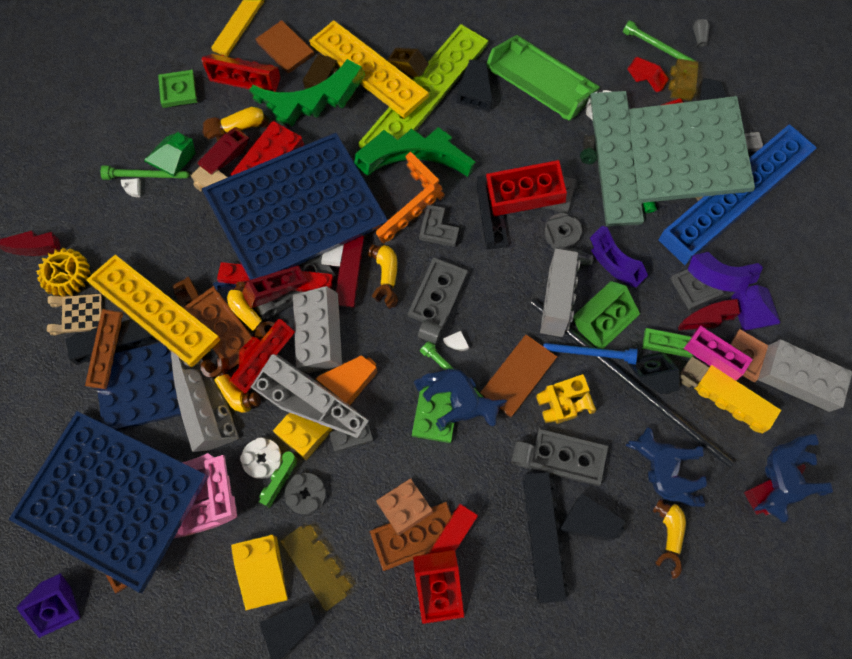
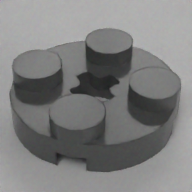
M566 213L553 215L546 223L544 236L551 247L561 250L574 247L579 242L582 233L580 222L575 217L572 218ZM560 228L568 231L565 235L559 233Z
M311 473L294 475L285 489L286 503L298 514H312L320 509L326 500V489L323 482ZM307 488L311 496L302 499L303 496L300 493Z

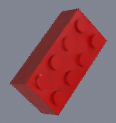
M272 121L233 170L231 176L304 146L302 137Z
M559 160L486 174L493 216L566 203L567 191Z

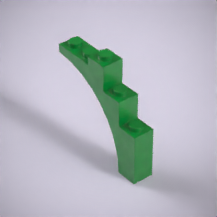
M347 59L328 79L305 90L273 92L252 85L249 91L256 102L259 104L263 102L268 109L273 111L277 117V122L283 126L287 124L292 127L302 112L309 117L312 115L318 118L327 103L333 107L338 106L343 109L365 77V73L360 65Z
M438 127L426 138L411 128L398 140L392 134L383 130L356 153L354 164L366 175H369L376 169L389 163L407 160L405 156L412 152L419 160L444 164L468 177L473 171L475 161L450 143L452 137Z

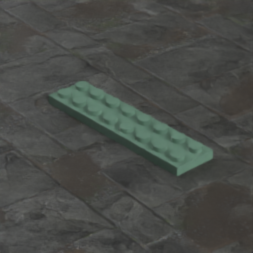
M626 91L591 93L590 102L606 227L641 225L644 219L642 204L638 201Z

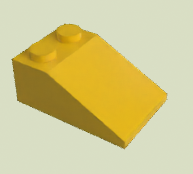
M289 413L273 431L281 440L307 460L333 429Z
M270 535L231 545L234 566L246 610L288 600L276 536Z

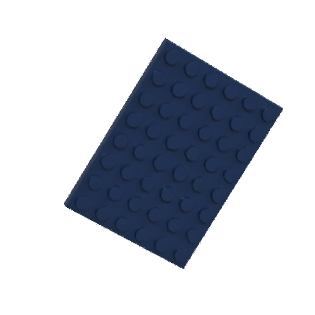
M337 133L202 188L204 196L249 280L295 267L374 231L388 221Z
M76 411L8 520L138 593L143 594L208 476Z

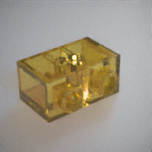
M677 59L675 66L672 65L670 70L672 80H670L668 88L671 91L670 98L692 100L697 85V61Z

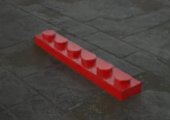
M221 262L217 276L218 282L236 284L237 282L246 283L249 280L241 264ZM302 271L307 282L293 291L306 292L325 286L331 289L333 275Z

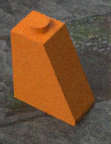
M361 355L318 376L316 380L348 405H351L378 373L377 364L371 358L367 357L366 359Z

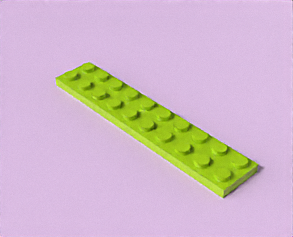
M460 24L428 61L429 65L425 69L424 74L413 79L414 82L429 92V98L405 119L389 107L360 140L359 147L363 148L383 130L392 134L397 140L411 128L416 131L465 73L469 60H476L487 47L488 40Z

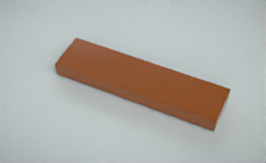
M105 309L101 311L85 383L87 387L107 390L123 318L122 312Z

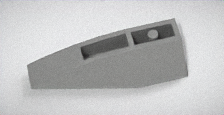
M171 351L177 399L192 452L212 450L237 440L239 437L224 396L213 377H207L201 371L202 358L191 368Z
M275 354L271 355L251 386L252 389L284 411L359 438L369 422L367 418L300 369H297L296 366L283 357Z

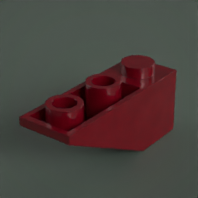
M234 127L225 133L197 164L213 175L244 152L249 137Z

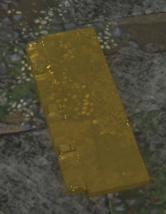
M308 525L304 529L300 526L282 539L281 543L325 611H328L347 597L345 592L352 587L344 575L338 579L335 578L341 570L332 557L324 561L329 552L322 541L319 540L315 544L312 543V541L318 538L312 526Z

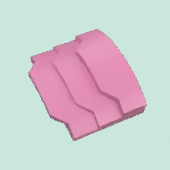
M207 453L198 458L182 462L206 474L208 478L174 538L206 531L237 517L235 498L231 493L225 456L213 457Z

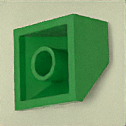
M179 132L169 135L162 140L144 161L175 177L196 154L193 139Z

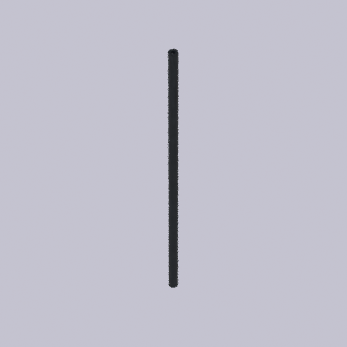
M533 299L529 305L543 315L544 306ZM570 327L568 331L565 330L564 333L581 347L594 348ZM593 356L726 466L731 468L735 462L608 358Z

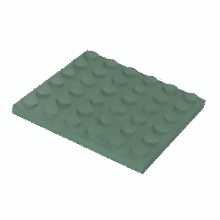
M737 96L628 109L639 203L754 191L755 185Z

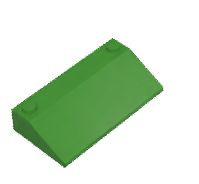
M518 35L492 48L486 63L487 68L492 73L498 74L569 121L584 108L591 93L597 92L600 86Z

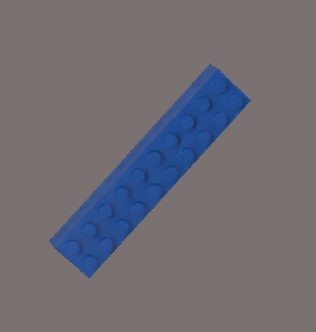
M789 124L749 158L755 185L754 191L704 196L667 227L661 234L659 241L686 265L691 261L693 255L699 254L802 165L817 147Z

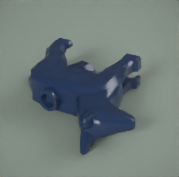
M447 369L437 373H429L414 381L418 392L427 386L429 387L423 393L427 403L436 394L451 392L450 400L453 410L437 419L436 425L440 432L451 423L467 421L477 416L484 417L490 426H495L499 408L507 402L505 399L492 400L478 397L474 390L476 385L471 377L468 378L461 370Z
M649 427L646 428L637 441H629V444H625L627 447L637 450L642 456L651 461L648 479L650 483H653L655 492L665 500L681 502L692 507H705L703 496L696 497L692 496L691 493L707 486L706 477L703 476L698 480L692 481L677 476L681 461L697 460L699 457H703L702 446H697L694 449H685L671 444L658 443L655 441L654 433Z
M816 434L798 437L789 443L781 444L772 449L767 457L765 473L768 478H771L773 490L768 494L764 502L754 509L755 511L766 509L770 514L785 523L788 520L787 505L800 502L811 494L825 496L833 493L830 482L806 483L800 470L796 467L803 462L817 465L816 454L805 451L809 445H819Z

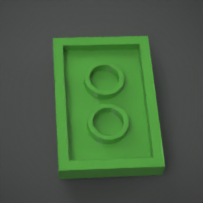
M427 386L419 393L412 437L451 443L454 423L447 425L441 432L436 425L437 419L453 410L450 400L451 392L436 394L427 403L423 397V393L429 388Z

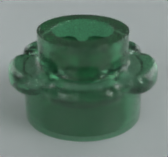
M586 148L580 153L581 161L584 164L594 163L598 156L592 148Z

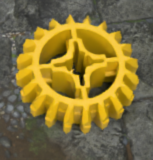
M62 247L61 251L55 249L54 254L48 253L49 257L47 259L42 258L44 263L38 264L40 270L36 272L39 275L37 279L40 282V286L47 293L54 296L60 295L61 297H66L67 294L73 296L74 291L80 293L79 288L81 286L85 287L84 281H87V275L91 274L89 270L90 265L80 252L74 251L71 248L67 250Z

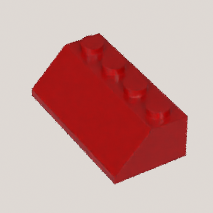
M216 54L203 56L201 59L208 78L212 82L250 89L252 85H255L264 90L276 92L281 79L278 67L273 65H264Z

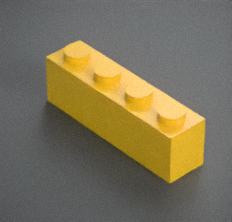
M712 365L701 378L698 386L694 387L699 395L709 398L715 402L717 407L723 410L726 409L732 413L735 419L744 421L750 425L752 430L758 433L761 432L763 434L770 430L781 412L779 408Z

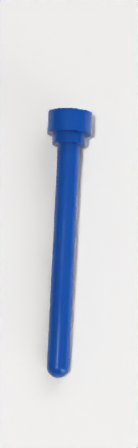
M550 343L543 344L544 348L552 352L624 359L628 364L635 365L637 360V349L629 348V350L624 352Z

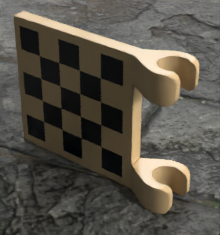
M102 294L48 297V304L51 307L62 306V325L48 324L47 332L50 335L85 332L98 327L102 311Z

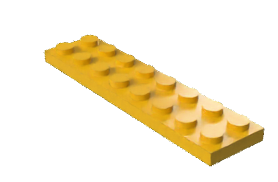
M334 20L309 40L311 46L321 54L337 60L339 68L347 59L360 65L365 73V77L360 84L404 119L429 98V92Z
M117 255L110 258L86 279L90 285L191 368L220 341L219 336Z

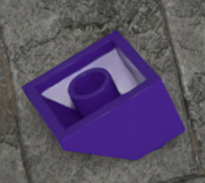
M759 285L749 286L746 291L735 292L731 296L732 300H738L740 311L738 318L743 331L781 323L768 288Z
M61 573L40 582L17 606V610L38 638L80 619L72 589Z

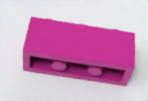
M702 326L693 333L683 348L734 380L739 379L745 373L753 360Z

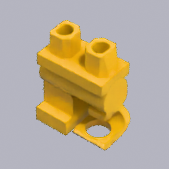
M584 374L546 386L544 391L536 395L539 405L549 403L551 409L542 412L545 423L556 421V424L572 420L577 417L578 412H582L584 409H588L589 414L595 413L596 408L589 393L590 390ZM583 397L575 403L571 400L573 398Z

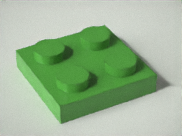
M193 70L158 75L160 100L163 108L197 103Z

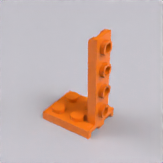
M412 152L405 156L408 162L406 165L411 171V176L416 181L420 180L422 182L421 185L424 190L376 231L378 238L383 244L393 239L400 229H404L414 217H418L427 205L435 202L436 198L441 200L445 196L442 192V186L438 184L440 182L439 179Z

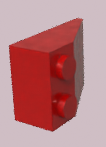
M455 550L413 556L422 624L464 618Z

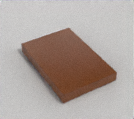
M282 20L256 38V42L288 74L314 55V51Z

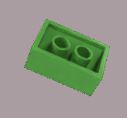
M610 281L573 316V321L578 330L597 349H604L640 313L627 286Z

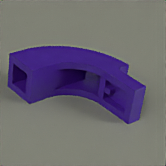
M601 226L590 237L594 246L591 250L593 255L604 269L616 279L636 288L648 276L641 261L632 259L620 251L607 227Z
M709 252L693 255L688 267V271L700 282L712 288L729 292L746 291L749 284L757 282L763 269L759 263L742 267L728 266L716 260Z

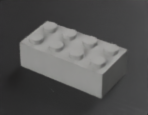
M561 249L554 250L549 267L540 333L563 337L565 330H569L574 314L572 305H574L576 298L574 293L578 282L576 274L580 267V260H577L578 252Z
M325 286L293 295L296 368L312 373L342 365L338 293Z
M780 339L768 345L758 380L830 412L843 408L852 371Z

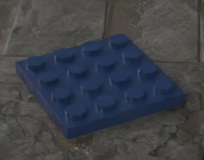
M157 343L114 354L107 390L97 388L101 423L118 431L181 416L173 376L171 350L162 343Z

